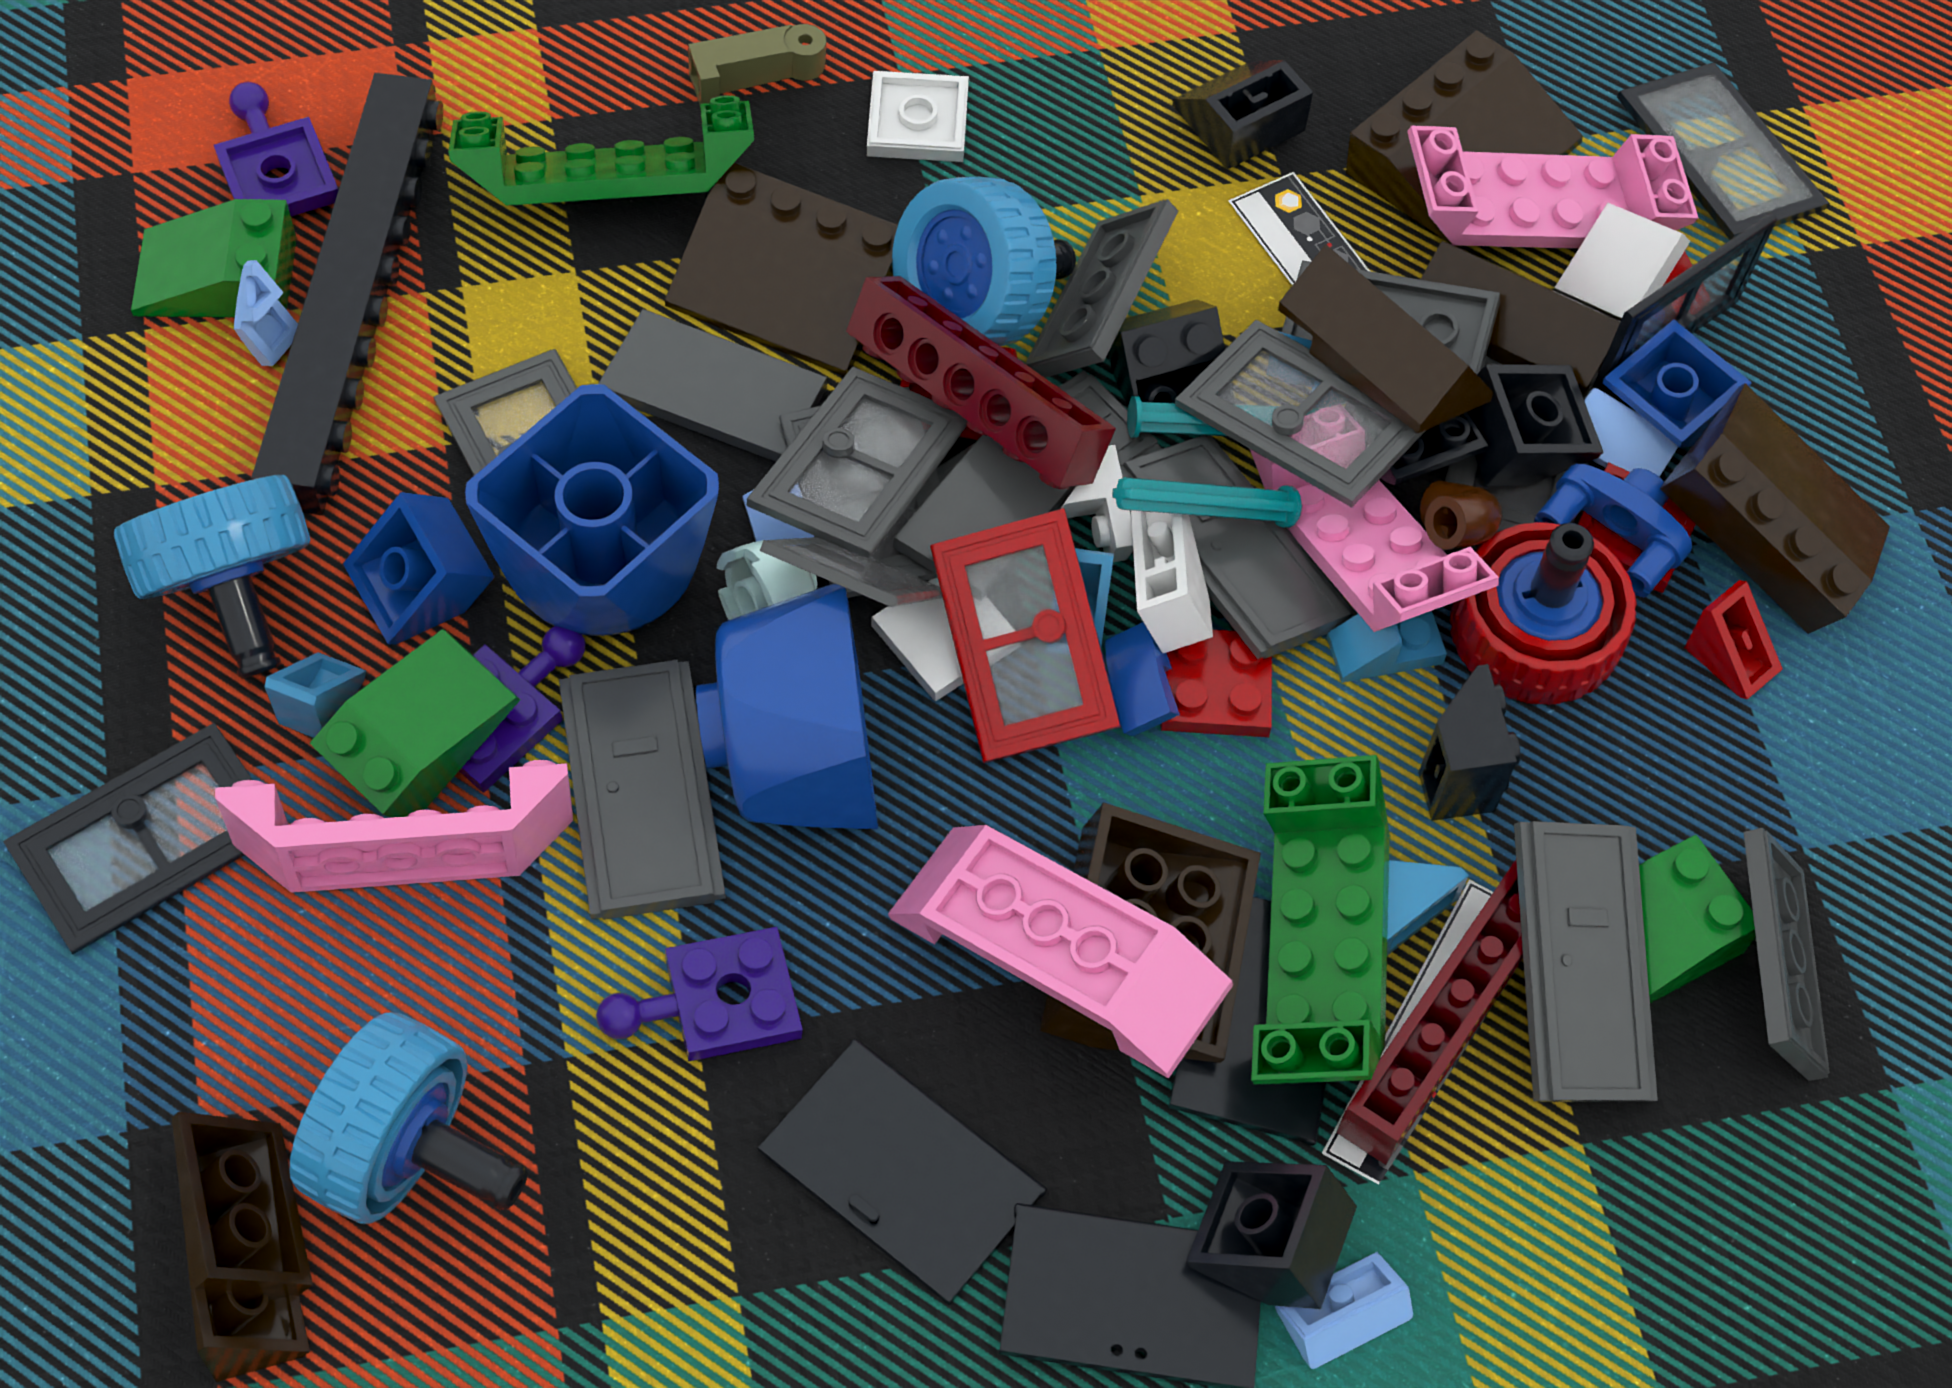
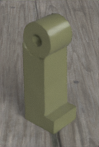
M798 24L688 44L689 76L699 104L710 103L712 98L720 96L722 93L789 78L807 81L819 77L825 69L826 62L825 34L814 25Z

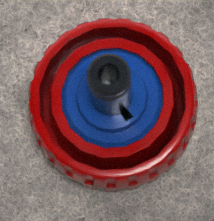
M1547 522L1519 524L1495 533L1491 539L1480 544L1475 552L1499 577V586L1452 603L1449 619L1452 626L1450 631L1452 641L1457 648L1458 655L1469 671L1472 673L1478 665L1488 664L1494 684L1502 686L1505 697L1529 704H1560L1579 699L1583 695L1597 689L1604 680L1608 679L1620 661L1636 621L1635 608L1637 602L1632 587L1633 584L1619 559L1605 545L1593 538L1587 529L1574 523H1564L1562 525Z

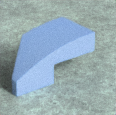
M249 260L244 264L241 273L234 330L261 366H274L292 345L298 323L278 300L284 292L257 260Z

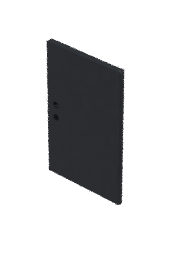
M1253 897L1225 1060L1217 1063L1182 1058L1175 1070L1168 1108L1304 1142L1307 1145L1313 1146L1317 1141L1326 1082L1254 1085L1251 1081L1254 1025L1266 1024L1271 925V901Z
M853 1039L850 1042L849 1047L758 1147V1151L948 1305L953 1302L1014 1229L1016 1218L1014 1213L1015 1204L1034 1205L1047 1192V1188L858 1039ZM869 1220L872 1221V1222H875V1221L878 1220V1222L872 1224V1223L869 1222Z
M1023 1203L1015 1204L1014 1213L1016 1218L1000 1340V1355L1220 1388H1254L1261 1301L1191 1269L1186 1261L1198 1230Z

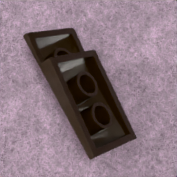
M1444 241L1440 243L1420 279L1499 292L1500 304L1486 356L1502 365H1571L1580 391L1583 394L1586 393L1597 378L1621 322Z
M1326 244L1279 302L1278 311L1313 336L1309 352L1311 355L1417 433H1421L1488 403L1492 399V390L1469 365Z
M177 1112L172 1117L197 1352L216 1382L304 1357L310 1352L299 1295L312 1286L313 1283L293 1183L290 1178L281 1124Z

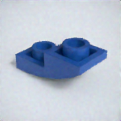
M1144 622L1105 640L1109 680L1123 733L1135 736L1180 715L1165 673L1172 669L1167 652L1162 654Z

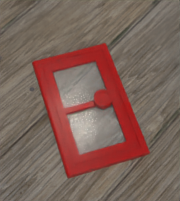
M1065 508L930 545L983 763L1121 727Z

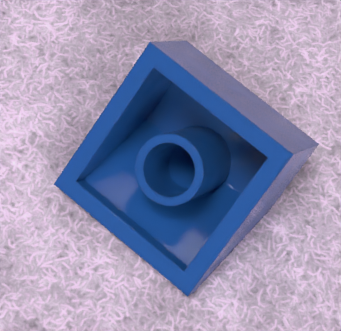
M1674 319L1610 372L1603 380V384L1679 448L1693 446L1738 387L1744 383L1750 387L1752 383Z
M404 492L399 493L343 563L387 644L392 645L399 644L465 613L495 578L449 498Z

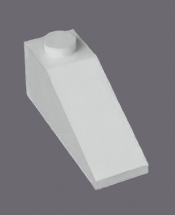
M1131 511L1137 612L1162 654L1213 637L1210 599L1189 515Z

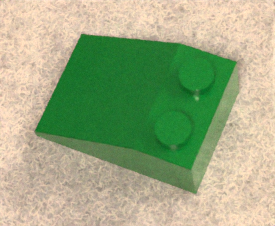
M234 199L144 229L131 307L133 316L235 318L241 273L244 264L249 260H257L284 292L278 300L287 310L297 239L287 201Z
M442 629L346 700L309 744L383 815L391 818L408 817L414 811L426 810L521 699L448 631Z
M1696 834L1639 865L1650 1003L1745 953L1756 934L1752 909Z

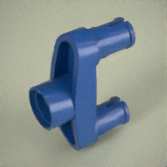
M1586 464L1571 465L1557 481V491L1534 518V522L1562 525L1564 523H1571L1577 514L1583 510L1604 526L1643 550L1627 571L1633 584L1632 587L1635 595L1643 598L1651 593L1669 569L1677 568L1692 550L1691 538L1687 531L1663 508V505L1669 499L1660 489L1664 481L1647 469H1633L1622 480Z

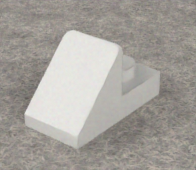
M1110 445L1093 484L1076 486L1061 509L1065 508L1067 518L1096 514L1092 518L1091 524L1094 543L1097 548L1103 547L1104 552L1114 553L1113 562L1127 560L1133 552L1132 522L1130 510L1119 509L1116 499L1112 498V490L1117 488L1118 481L1122 478L1116 446Z

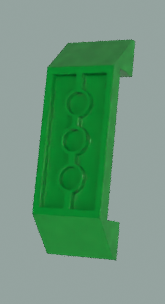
M725 95L712 98L710 103L700 104L703 142H693V139L689 137H673L665 140L664 144L644 146L642 141L626 140L616 143L615 148L595 149V146L592 144L579 143L567 146L565 151L545 152V149L542 147H524L516 150L515 154L507 155L503 117H491V114L488 112L478 111L463 114L461 119L453 120L448 152L449 160L506 206L708 192L754 141V130L749 101H740L739 97Z
M1377 755L1266 763L1263 814L1274 832L1266 1024L1254 1025L1251 1081L1256 1085L1371 1080L1385 1047L1390 834L1379 759Z

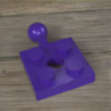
M243 82L235 86L230 93L229 105L232 112L238 118L247 122L251 134L214 145L233 200H286L291 216L334 204L339 189L310 118L306 117L270 128L265 116L269 108V97L266 91L260 85L253 82ZM275 168H286L289 170L286 175L280 178L266 177V174Z
M558 626L552 627L543 637L542 652L518 673L486 644L473 655L521 699L459 770L483 793L509 770V767H513L563 720L560 709L541 694L535 686L552 672L556 666L570 667L580 661L585 652V640L582 634Z
M777 927L665 948V960L673 994L637 1001L629 994L614 993L602 1000L596 1013V1020L600 1030L608 1037L614 1039H625L632 1036L638 1031L643 1022L678 1016L688 1062L802 1039L803 1031ZM736 982L745 986L750 995L744 1002L730 1005L718 997L717 991L726 983Z

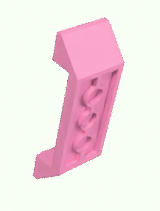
M1411 126L1407 131L1429 216L1452 245L1579 249L1607 203H1611L1675 231L1694 224L1698 219L1674 136L1631 134L1613 157L1463 152L1456 127Z
M1341 405L1324 409L1316 414L1305 417L1303 428L1296 434L1287 435L1345 469L1365 450V431ZM1250 449L1265 489L1277 490L1281 486L1286 485L1293 486L1298 490L1302 501L1301 514L1295 525L1287 529L1373 632L1499 586V577L1471 547L1447 555L1441 548L1435 546L1429 539L1427 532L1380 480L1351 508Z
M534 760L525 763L522 767H509L511 809L507 810L483 805L470 808L464 813L442 814L435 810H418L410 813L408 817L383 818L376 814H360L352 817L349 821L324 822L316 818H302L288 825L275 784H265L256 780H243L234 783L232 787L215 788V799L233 845L291 893L520 876L573 821L567 763L555 764L548 760Z
M987 825L953 827L888 913L891 920L934 945L943 934L1113 1032L1121 1052L1168 1079L1233 987L1232 980L1172 925Z

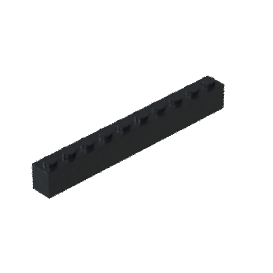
M374 73L252 473L251 480L272 475H286L290 479L303 513L323 516L328 496H335L338 489L340 475L337 464L341 452L347 453L351 444V415L353 410L361 408L363 402L364 383L362 377L365 368H371L375 360L376 341L374 335L377 326L383 327L386 322L388 311L387 290L389 286H395L399 275V259L397 255L400 246H407L411 229L409 214L411 207H418L422 192L420 175L422 168L428 169L432 161L433 145L431 137L433 130L439 131L443 122V103L436 100L431 79Z

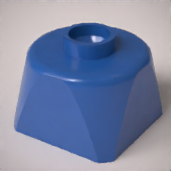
M590 384L579 386L466 482L465 496L466 504L491 553L513 590L525 605L553 626L562 627L583 635L604 636L629 632L653 622L669 610L685 593L694 576L705 544L718 497L719 481L718 474L606 385Z
M835 583L723 622L716 632L715 639L717 682L696 686L697 712L707 768L728 766L733 794L740 815L748 822L804 827L878 829L860 673L846 588Z

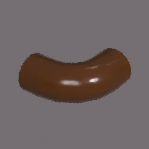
M1436 481L1426 489L1421 500V520L1426 528L1428 537L1435 546L1443 550L1482 544L1491 539L1501 526L1503 518L1502 506L1494 495L1479 487Z

